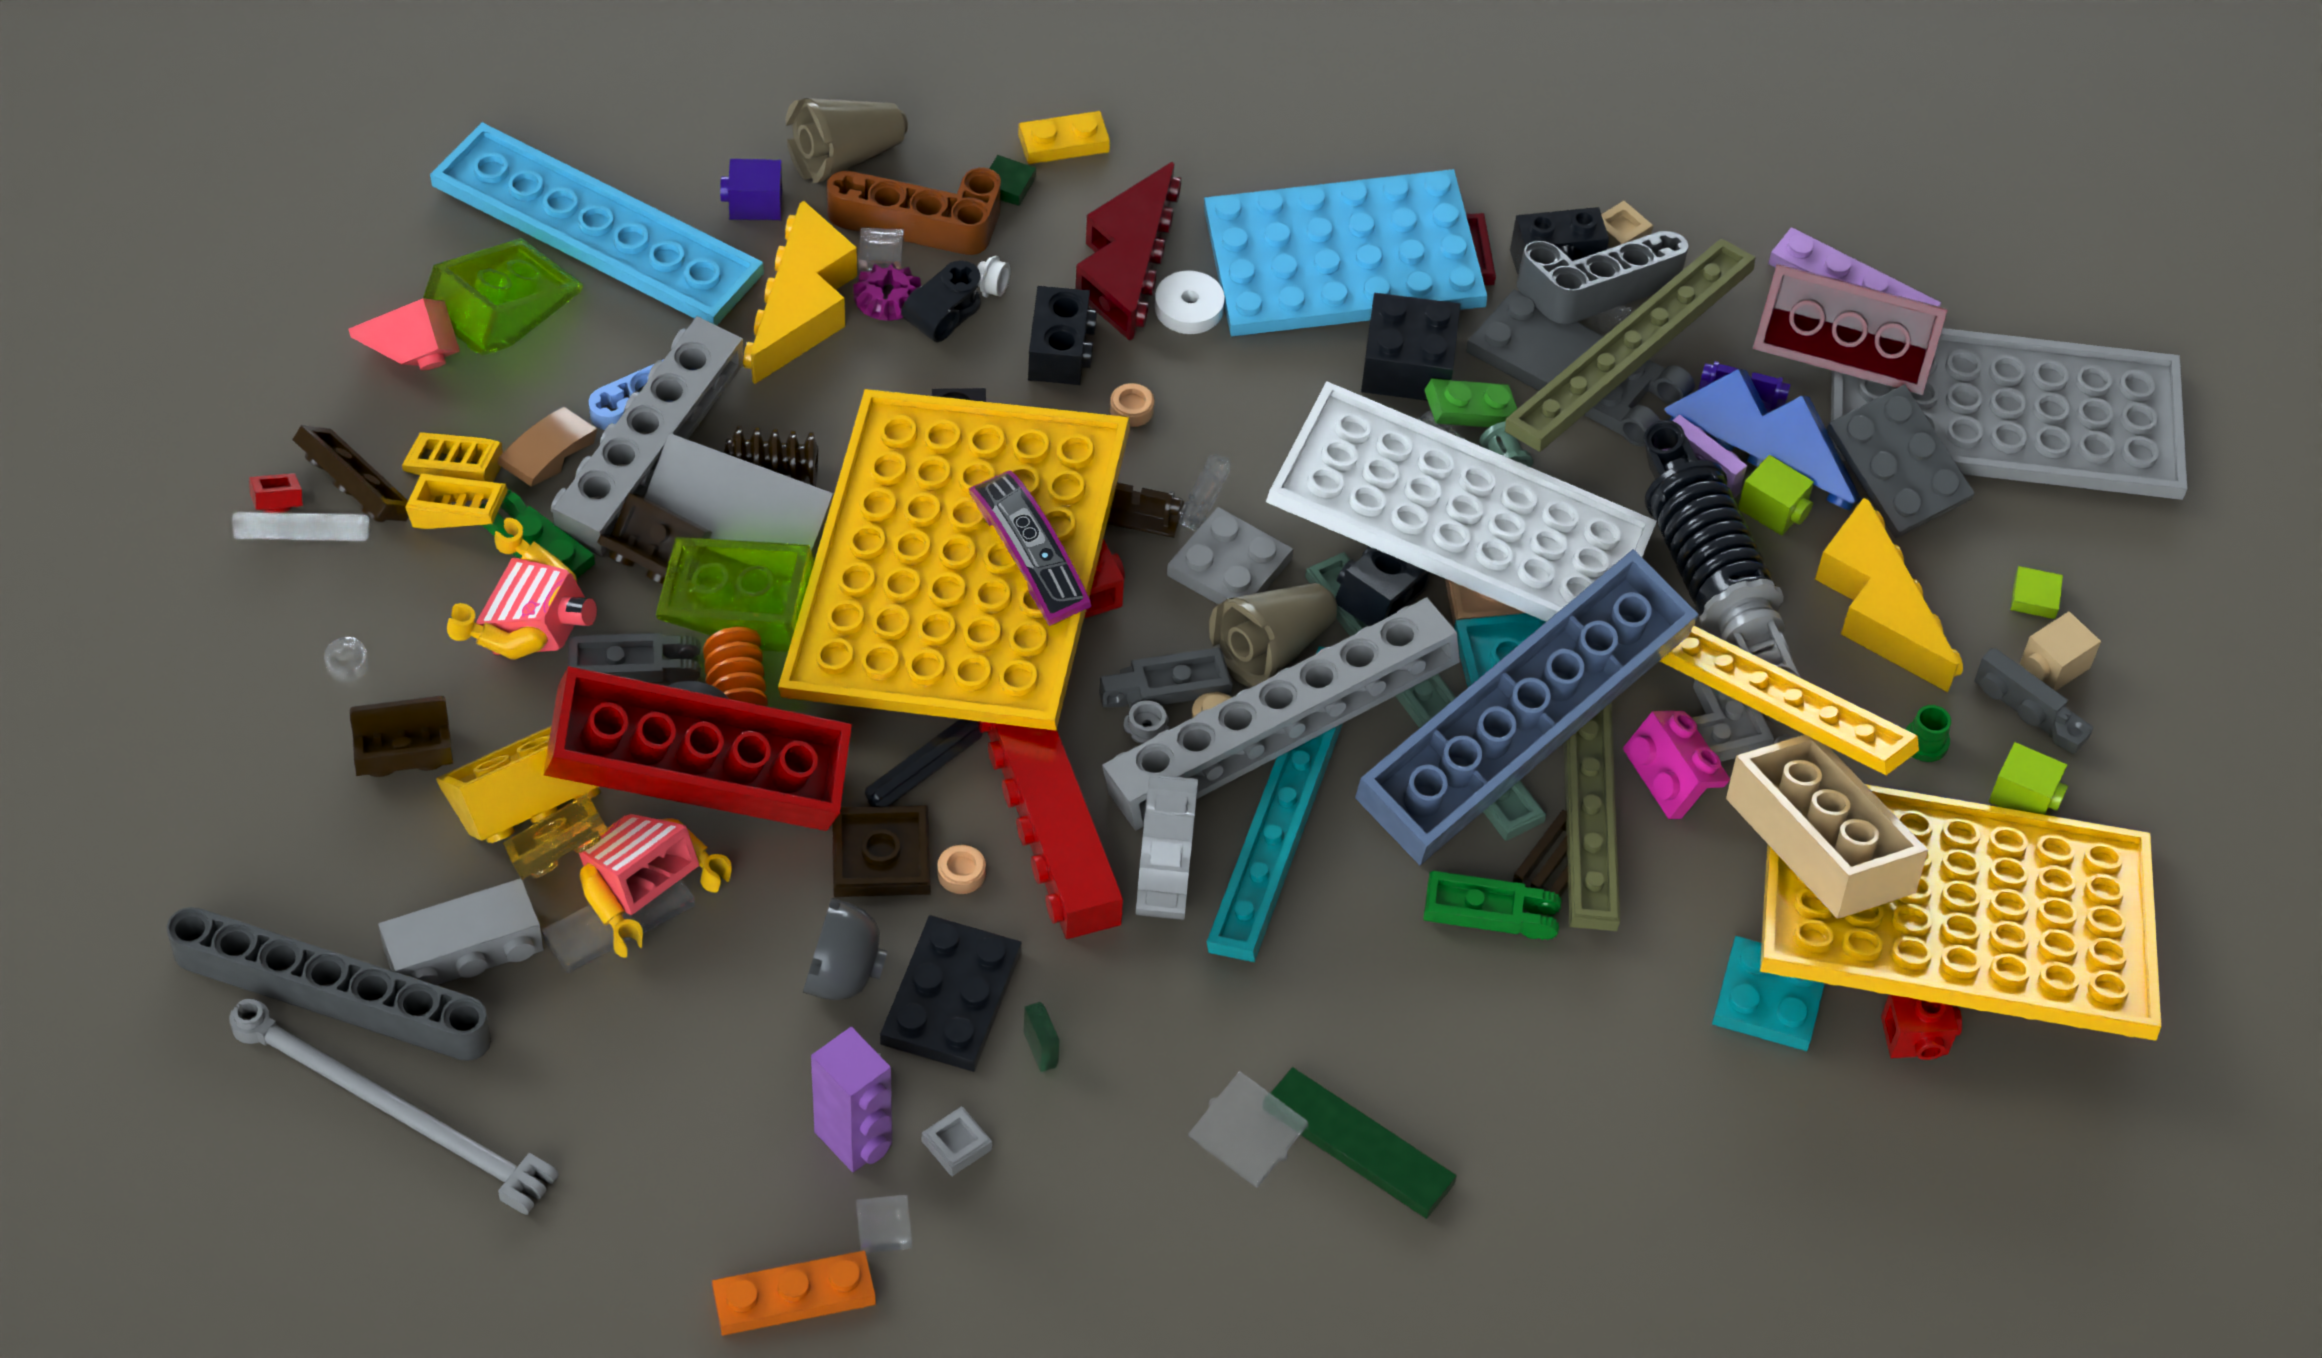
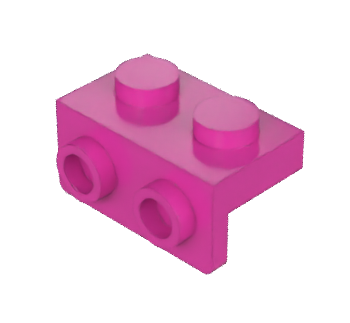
M1682 710L1652 711L1622 748L1668 819H1682L1707 788L1725 787L1730 781V777L1722 767L1719 757L1710 749L1697 730L1695 721Z

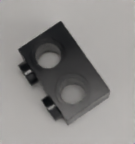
M1037 286L1029 347L1028 380L1073 385L1081 384L1082 367L1091 368L1093 342L1086 341V334L1095 335L1097 309L1089 308L1090 290Z

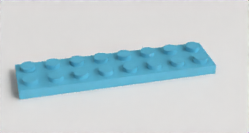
M483 122L430 174L433 187L694 319L698 316L714 325L720 323L764 274L762 261Z

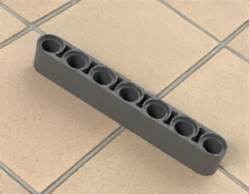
M183 908L175 912L168 920L166 926L175 961L185 970L458 1060H475L483 1056L490 1047L491 1037L486 1009L481 1001L473 997L200 908ZM199 937V938L196 939V940L187 941V940H189V939H191V938ZM244 952L241 955L232 956L235 953ZM282 967H290L286 970L276 971ZM326 982H335L332 985L322 986ZM371 997H381L378 1000L368 1001V999ZM421 1011H426V1012H427V1013L424 1014V1015L413 1016V1014H415V1013H417V1012H421ZM462 1027H474L467 1031H458Z

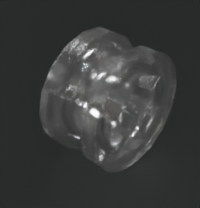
M342 637L330 643L325 650L324 660L328 673L334 680L354 682L365 676L369 670L367 651L364 644L358 639ZM347 655H354L355 660H349L346 666H340L338 660H345Z

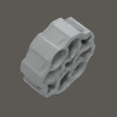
M1150 774L1138 879L1136 915L1184 920L1198 779Z

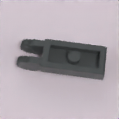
M663 633L571 636L568 642V666L644 682H664V679L672 684L682 681H698L697 679L701 675L700 663L692 659L700 655L701 643L696 637L687 635L663 636Z

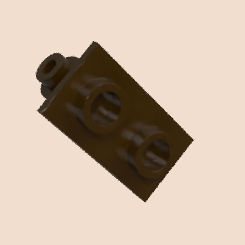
M1117 482L1107 524L1174 538L1184 501H1182V498L1174 497L1175 492L1172 491L1166 493L1142 488L1141 492L1133 491V485Z

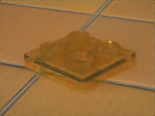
M586 793L503 842V845L522 880L530 875L533 878H539L555 869L559 864L557 859L570 851L575 850L576 853H581L596 845L601 840L600 834L608 830Z

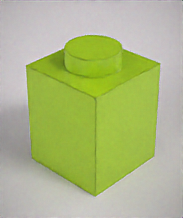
M1768 455L1745 480L1738 505L1739 510L1783 536L1793 523L1800 525L1809 515L1813 506V502L1809 498L1814 481L1773 456Z
M2014 742L1998 775L1988 802L2002 808L2046 815L2048 808L2058 811L2068 789V785L2061 783L2067 764Z

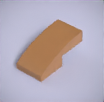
M563 407L540 420L515 440L499 457L498 465L532 487L560 473L565 457L594 444L597 428Z

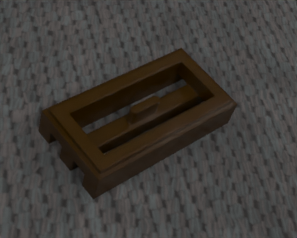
M1562 810L1514 873L1513 882L1525 884V887L1555 892V894H1559V897H1561L1568 887V865L1550 889L1545 888L1543 885L1567 854V835L1536 877L1531 880L1529 876L1561 833L1566 831L1567 811Z

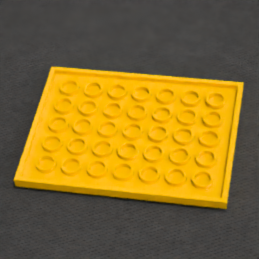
M865 389L779 681L778 690L781 698L1057 731L1086 609L1053 625H1048L1029 593L1026 579L994 526H989L971 497L969 488L1011 470L1024 484L1046 516L1070 558L1089 597L1130 432L1129 417Z
M1865 784L1928 849L1915 894L1839 919L1828 910L1767 844L1760 972L2157 1041L2161 1029L2150 833Z

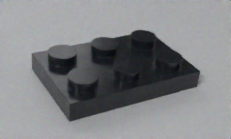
M929 915L880 1033V1044L975 1072L1020 957L1022 942Z

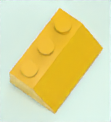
M551 726L436 778L440 789L468 834L481 841L486 839L488 843L497 842L509 837L515 832L513 826L528 819L532 823H536L554 816L558 813L556 806L571 799L575 803L589 800L601 793L600 787L543 775Z

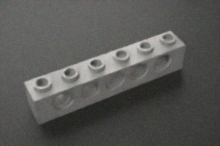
M696 316L687 330L681 329L675 336L671 351L663 361L658 360L651 368L648 382L642 390L631 394L626 402L624 414L618 422L607 426L602 434L600 446L594 454L583 458L577 468L575 479L567 489L562 488L556 494L551 505L554 525L586 549L602 557L608 548L597 543L600 535L612 533L629 493H636L645 497L668 434L671 433L689 439L742 367L743 338ZM642 432H652L649 434H641ZM618 464H628L626 466H616ZM596 496H602V497H604V498H601V499H592L593 497H596Z

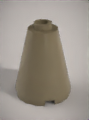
M802 98L795 100L789 106L786 115V126L793 124L794 138L786 139L792 162L800 176L805 180L812 178V183L824 182L836 172L846 171L902 143L908 130V121L905 113L896 104L891 102Z
M1318 583L1229 598L1212 610L1209 620L1210 639L1213 646L1220 644L1225 655L1224 659L1229 674L1237 682L1247 687H1253L1283 670L1335 622L1337 602L1334 595Z

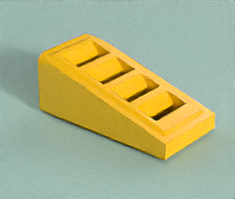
M420 432L402 464V470L419 476L422 473L493 482L501 469L498 461L503 453L502 442L486 438ZM426 448L433 450L428 460L420 459ZM441 453L447 454L444 461H438ZM457 457L462 458L460 463L455 462Z
M421 473L405 508L413 528L435 529L493 524L508 489L506 484ZM489 499L485 509L479 508L482 500ZM467 501H472L470 507L465 506Z

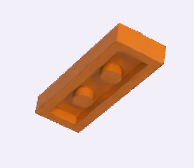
M865 1250L712 1280V1290L722 1336L876 1305L875 1292Z

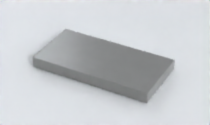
M669 433L644 498L711 531L712 535L708 545L805 581L823 534L834 493Z

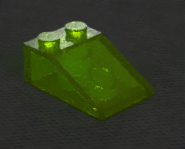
M519 238L434 264L423 298L445 301L455 335L464 341L469 349L484 356L514 345L579 294L584 284L524 239Z
M676 537L656 617L658 620L710 636L726 628L747 627L756 630L761 635V650L788 652L815 561L811 548L805 544Z

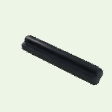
M959 719L869 785L864 792L868 803L872 807L890 806L981 739L983 733L980 731L979 722Z

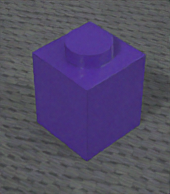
M730 159L729 176H721L720 182L721 202H729L730 220H781L783 191L781 160Z

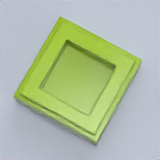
M2018 566L2014 578L2010 610L2056 619L2060 605L2063 575Z

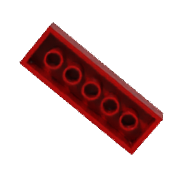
M568 666L558 685L543 775L827 831L840 814L852 724Z

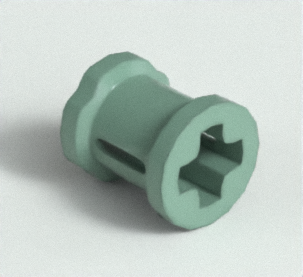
M1506 422L1497 423L1489 427L1481 435V447L1526 466H1532L1533 459L1530 453L1522 449L1517 438L1505 432ZM1497 437H1500L1502 441L1498 443Z

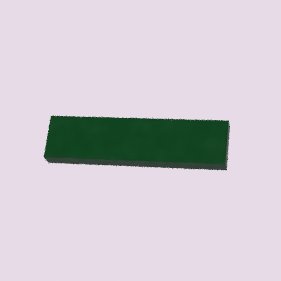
M1294 1067L1288 1071L1263 1101L1262 1110L1426 1219L1455 1185L1456 1174Z

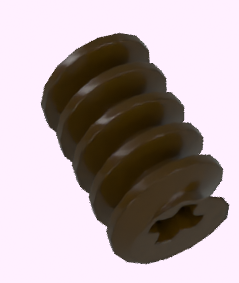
M737 426L732 438L726 439L724 453L785 476L791 475V478L805 482L808 476L810 484L816 487L819 447L817 446L814 432H809L804 444H799L796 431L791 430L786 443H782L778 429H773L768 441H763L760 428L755 427L750 440L745 439L742 426Z

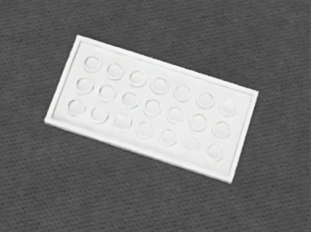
M1326 381L1281 467L1266 500L1267 503L1289 513L1307 519L1546 622L1632 549L1642 557L1657 522L1654 519Z

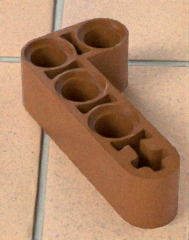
M979 167L968 171L962 179L957 194L853 171L836 172L827 181V213L829 220L834 225L964 255L979 254L987 248L1000 215L1001 179L994 170Z

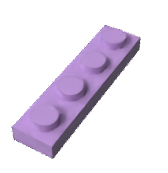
M1792 227L1770 254L1768 264L1775 268L1779 263L1939 307L1941 305V302Z

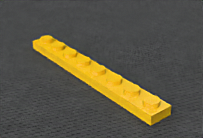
M1693 626L1685 640L1660 660V662L1886 776L1919 751L1917 735L1696 626Z

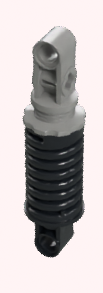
M1670 420L1653 423L1648 427L1644 435L1649 468L1655 478V481L1646 492L1645 506L1649 514L1658 523V528L1695 604L1702 629L1800 677L1793 663L1788 645L1782 635L1785 630V624L1778 613V609L1784 599L1780 587H1776L1775 582L1771 580L1772 576L1764 565V559L1761 553L1758 552L1755 540L1752 538L1748 526L1745 525L1744 517L1739 512V507L1735 499H1733L1730 488L1727 486V476L1724 469L1716 462L1697 460L1683 428L1678 423ZM1765 715V717L1769 721L1775 724L1784 725L1783 723Z

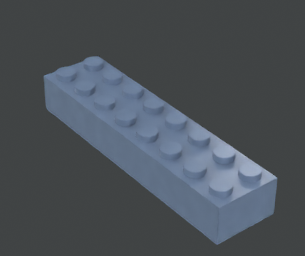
M1632 549L1362 776L1355 799L1420 866L1689 636L1699 614Z

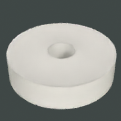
M1197 271L1176 272L1167 276L1159 283L1155 295V312L1160 322L1175 332L1183 334L1203 333L1215 327L1221 320L1224 311V291L1221 285L1207 274Z

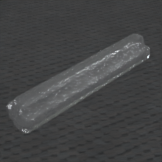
M236 512L232 519L233 536L237 539L366 541L369 539L371 530L370 519L366 514Z

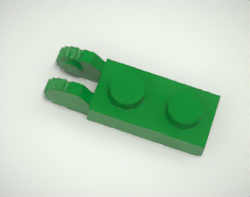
M508 489L500 507L513 519L521 523L523 527L522 539L530 545L535 541L565 564L577 578L595 565V558L592 552L555 526L554 523L533 507H527L520 496ZM483 503L479 508L485 509L486 504ZM497 513L493 524L481 525L493 536H495V531H497L504 537H514L504 529V519L499 513ZM518 552L513 553L514 556L521 559L522 555Z
M1432 870V872H1429L1423 921L1518 935L1520 932L1530 939L1553 940L1558 935L1559 922H1556V919L1539 914H1556V912L1561 910L1562 900L1559 894H1555V892L1528 888L1522 883ZM1523 908L1526 909L1529 913L1523 912Z

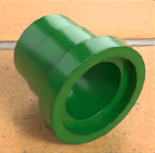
M1937 705L1923 706L1917 712L1913 722L1906 727L1905 730L1918 736L1919 751L1911 757L1922 762H1935L1946 755L1950 746L1949 731L1951 717L1944 708Z

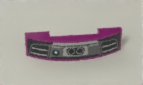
M1011 470L969 488V493L989 526H994L1026 579L1029 593L1049 626L1091 607V601L1055 531L1033 496Z

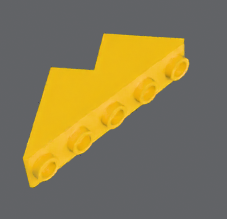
M805 201L799 203L796 215L790 214L788 216L785 229L787 243L786 246H779L776 253L775 271H777L775 278H768L764 301L767 304L765 310L759 309L755 317L754 335H756L754 343L747 342L745 347L743 367L752 370V382L754 384L845 327V298L836 290L857 277V247Z
M1863 498L1823 551L1815 580L1854 600L1849 606L1841 635L1948 692L1954 677L1961 675L1963 672L1960 654L1949 645L1943 634V627L1939 617L1934 613L1932 614L1924 600L1920 583L1917 579L1911 577L1906 568L1900 547L1893 544L1887 534L1881 513L1877 510L1875 511L1870 501Z

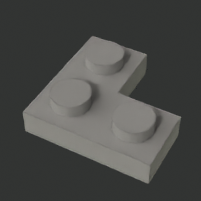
M1696 679L1694 680V691L1706 714L1692 717V719L1697 724V730L1710 749L1717 754L1720 761L1734 759L1736 755L1773 744L1774 737L1761 712Z

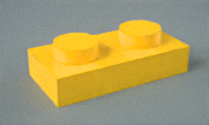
M1100 111L1019 123L1018 135L1028 165L1107 153L1110 150V139Z

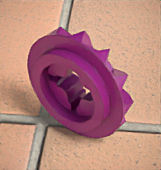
M893 262L888 268H881L874 264L870 272L860 271L858 282L853 284L855 304L864 314L874 319L884 321L902 319V307L908 296L921 286L920 277L912 275L909 267L900 270L896 268ZM892 284L891 294H888V299H884L882 290H884L885 285Z

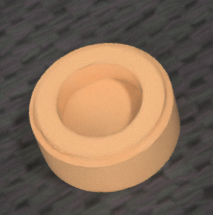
M1128 383L1117 387L1113 391L1110 398L1111 415L1129 417L1130 427L1142 426L1151 420L1154 413V396L1148 388L1140 384Z
M955 845L946 849L938 859L937 875L940 884L946 890L955 894H968L976 891L981 887L986 876V862L982 853L968 845Z

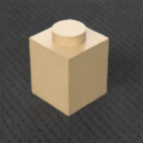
M2068 611L2029 637L2020 664L2028 672L2056 691L2091 668L2101 640Z

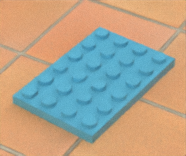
M1454 169L1204 198V212L1219 284L1224 291V307L1231 337L1370 321L1374 292L1460 303V310L1486 307L1487 293Z

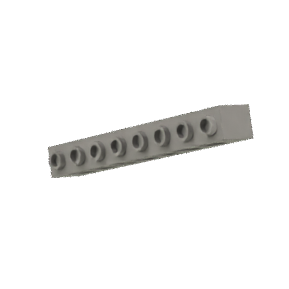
M1428 597L1411 606L1403 607L1397 613L1372 626L1362 628L1351 637L1320 650L1316 655L1290 668L1281 670L1275 676L1252 688L1240 691L1236 696L1211 709L1201 711L1195 717L1170 730L1160 732L1153 739L1127 752L1116 755L1112 760L1102 764L1108 794L1134 830L1137 831L1144 827L1150 774L1198 779L1196 798L1198 799L1459 663L1457 632Z

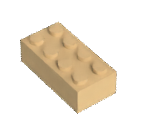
M1802 735L1736 755L1726 799L1837 919L1916 893L1928 849L1828 746L1807 735Z

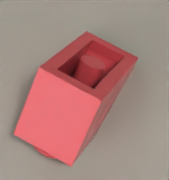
M422 298L348 329L351 338L400 364L419 366L421 371L443 366L446 364L445 357L460 352L445 301Z

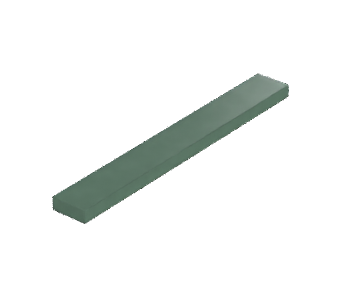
M1345 552L1307 568L1305 578L1309 583L1321 584L1336 597L1340 587L1337 577L1350 559ZM1337 605L1336 619L1350 637L1362 628L1367 627L1366 624ZM1436 674L1396 695V698L1418 727L1421 728L1452 702L1456 696L1439 674ZM1518 781L1483 811L1505 841L1544 823L1546 813L1521 781Z

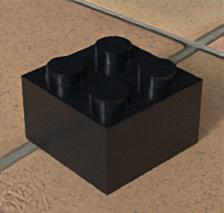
M1374 292L1361 392L1428 401L1424 390L1431 379L1452 380L1461 304Z

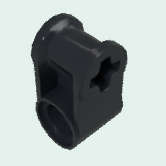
M959 260L949 263L931 280L915 289L908 296L902 307V317L933 341H943L956 327L978 311L981 303L979 292L976 290L981 280L979 269L968 261Z

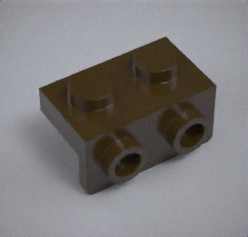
M629 493L612 533L601 534L597 543L610 549L608 556L611 559L632 567L637 563L648 569L646 576L663 585L672 586L673 581L691 582L712 532L636 493Z
M444 696L350 708L349 714L353 734L356 776L370 775L373 777H383L392 774L394 771L416 768L430 771L442 765L453 764L451 734Z

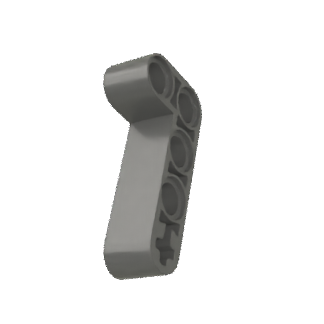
M1660 231L1572 261L1554 244L1546 241H1534L1527 244L1524 248L1516 284L1518 290L1525 297L1530 298L1534 302L1535 307L1548 319L1560 324H1570L1655 294L1683 270L1689 245L1687 240L1678 233Z

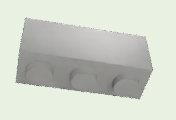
M522 878L378 923L383 950L391 971L434 985L461 977H474L486 969L507 962H520L528 959L535 953L543 951L540 924Z

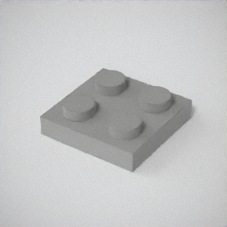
M1217 507L1168 563L1167 576L1219 605L1229 598L1265 592L1292 560L1293 548Z

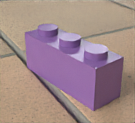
M851 1026L811 1055L814 1132L854 1173L866 1163L873 1164L879 1161L889 1150L892 1144L891 1067Z

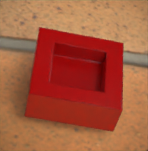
M295 473L249 477L250 495L256 510L277 514L287 512L291 507L303 506L302 488Z

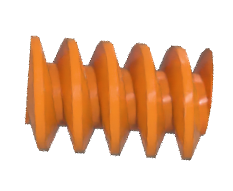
M731 627L720 630L710 636L703 646L706 684L721 690L729 699L767 707V696L764 694L766 691V684L763 679L765 675L764 665L761 663L763 661L762 650L760 649L761 635L756 630L747 627Z

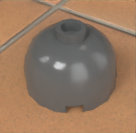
M831 898L803 993L822 999L843 1000L852 998L862 992L869 977L880 978L888 951L879 948L880 930L876 921L865 910L851 903Z

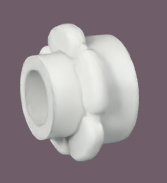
M998 256L989 257L986 262L981 261L977 267L981 275L978 287H980L982 296L986 298L989 294L1001 297L1005 293L1010 279L1011 270L1009 263L1000 261Z

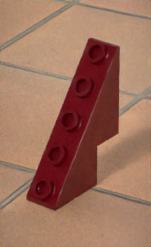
M1170 162L1087 215L1085 244L1095 253L1076 264L1075 289L1090 290L1089 306L1092 309H1097V313L1129 341L1134 339L1137 327H1145L1149 302L1144 301L1145 295L1153 296L1157 270H1153L1154 263H1162L1166 240L1161 238L1162 232L1170 233L1174 208H1170L1169 205L1170 202L1177 203L1180 195L1182 178L1174 176L1175 164L1173 162Z

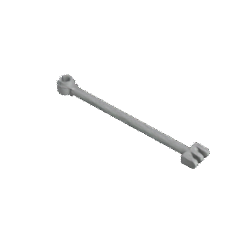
M244 999L236 1004L237 1007H234L233 1011L231 1010L229 1016L232 1033L237 1040L247 1044L260 1042L265 1046L267 1044L273 1046L503 1181L504 1184L498 1190L500 1201L522 1214L527 1215L534 1207L533 1201L521 1193L522 1191L535 1199H540L547 1191L544 1184L535 1179L534 1176L548 1184H552L559 1176L558 1171L553 1166L531 1153H528L518 1166L287 1032L277 1026L275 1020L271 1019L269 1010L264 1003L255 999ZM256 1014V1016L250 1020L242 1019L247 1015Z

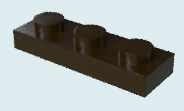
M305 425L299 427L292 440L306 452L305 458L307 461L318 468L324 469L334 478V486L340 491L353 496L361 503V510L365 515L378 522L408 520L409 516L405 508L408 500L332 429Z

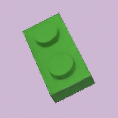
M1431 379L1424 390L1436 424L1491 427L1497 423L1506 422V418L1517 410L1508 384Z

